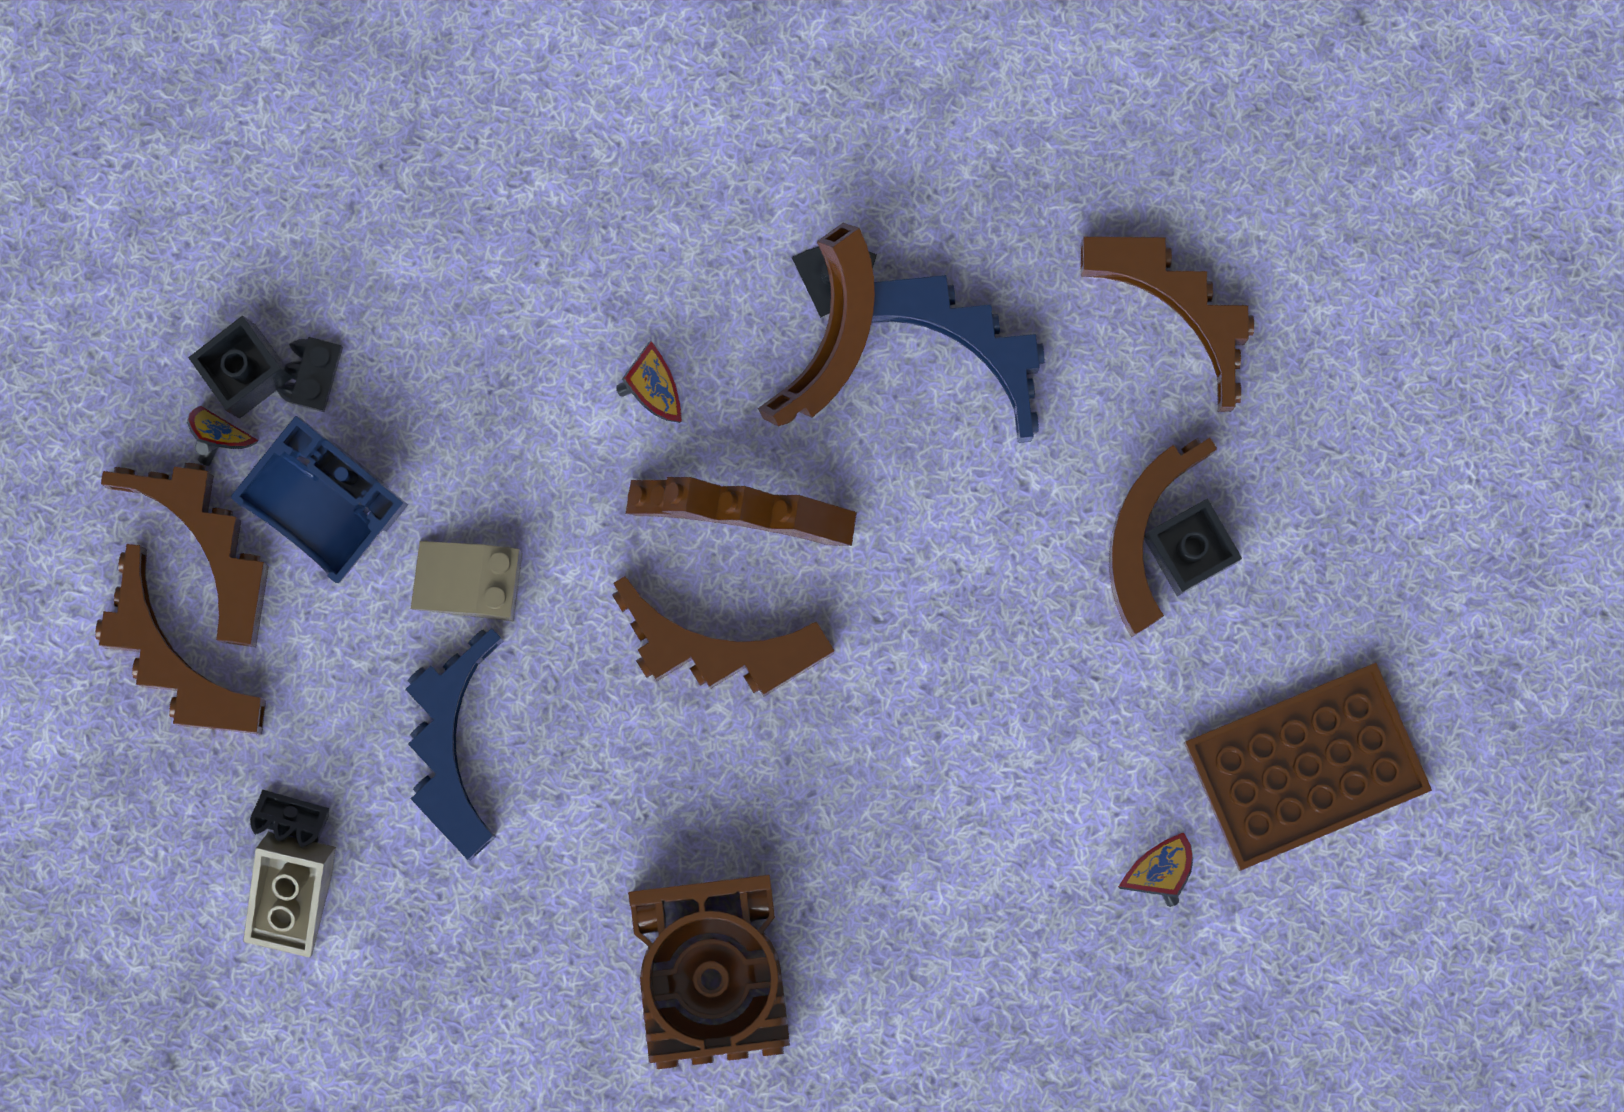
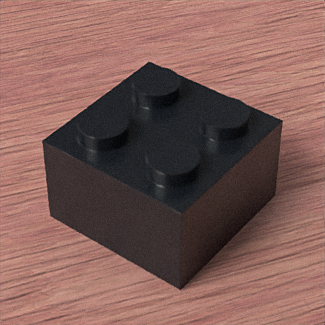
M243 315L188 357L223 408L239 419L293 378L291 372L257 325Z
M1208 498L1153 528L1144 535V541L1177 597L1237 564L1242 559Z

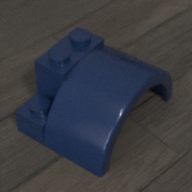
M298 416L292 419L231 495V499L239 506L258 516L299 547L328 574V578L338 584L342 582L382 531L387 532L408 506L405 501L388 488L387 484L340 446L326 439ZM297 457H304L309 459L310 462L306 465Z

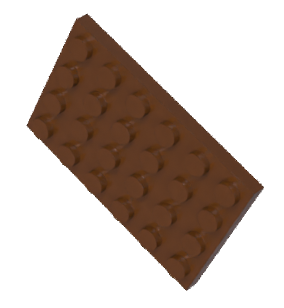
M1376 662L1184 742L1238 871L1432 791Z

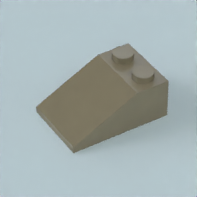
M420 541L410 609L514 622L522 552L518 548L483 544Z
M268 831L255 850L243 942L311 958L331 882L336 847L312 842L310 845L301 848L297 838L289 836L284 840L277 841L274 832Z

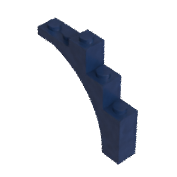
M946 275L874 282L875 297L871 323L897 322L925 327L942 333L966 347L990 369L1006 392L1014 409L1017 442H1031L1034 437L1033 433L1039 432L1037 412H1031L1030 399H1035L1033 378L1027 379V375L1037 374L1040 368L1039 364L1045 363L1043 343L1037 344L1036 334L995 338V335L1000 334V323L998 314H992L991 305L950 309V305H955L954 285H947Z
M492 628L487 633L484 629L479 631L468 642L471 648L462 656L458 653L452 656L443 665V668L446 670L443 674L440 675L432 666L426 670L424 667H421L408 679L410 685L405 689L433 719L430 724L424 721L412 731L410 736L413 739L408 745L436 774L432 779L427 775L413 788L416 794L410 799L469 861L477 856L496 836L481 820L464 788L458 766L456 732L459 711L470 679L478 665L504 642Z

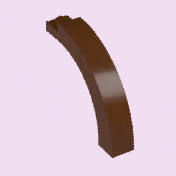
M843 222L817 241L828 268L831 284V305L828 324L821 344L805 370L785 389L757 408L764 420L778 427L792 422L798 412L813 418L825 408L848 381L865 348L873 317L875 291L871 258L867 244L858 227Z
M1198 438L1188 443L1181 449L1184 453L1182 456L1174 445L1161 453L1135 481L1119 509L1111 534L1109 575L1117 610L1131 637H1134L1164 616L1148 586L1143 563L1144 534L1151 511L1162 492L1176 478L1211 456L1217 450L1211 438L1206 439L1202 443Z

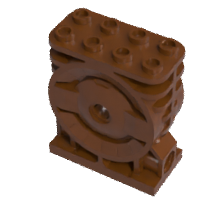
M770 875L628 892L634 935L648 946L640 972L648 1062L656 1063V1069L678 1067V1060L691 1058L692 1065L713 1063V1056L727 1054V1061L749 1058L748 1051L762 1050L763 1056L784 1054L783 1047L790 1046L782 973L777 952L768 936L764 933L775 918ZM740 893L743 919L728 913L706 911V902L710 898ZM695 900L699 903L700 912L684 916L667 927L664 902ZM766 919L759 930L751 925V920ZM654 932L659 934L654 942L644 935ZM706 933H718L729 936L741 943L747 951L764 950L767 956L745 959L744 955L733 945L721 940L707 939L687 947L678 957L674 968L653 971L655 963L670 961L675 951L684 942ZM707 969H715L721 974V984L716 989H708L702 984V975ZM770 987L769 995L753 997L751 1003L742 1014L729 1022L718 1025H705L694 1022L685 1017L676 1007L659 1008L657 1001L677 999L683 1008L697 1017L718 1019L736 1011L745 1001L749 990Z

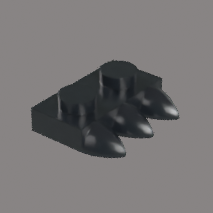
M312 337L293 341L289 346L296 355L302 358V361H293L285 365L293 375L292 379L296 380V382L284 384L277 392L285 401L291 404L325 412L343 346Z
M262 790L251 814L250 826L255 835L266 829L273 830L277 841L284 840L290 835L295 836L298 844L303 848L312 842L318 843L328 820L330 808Z

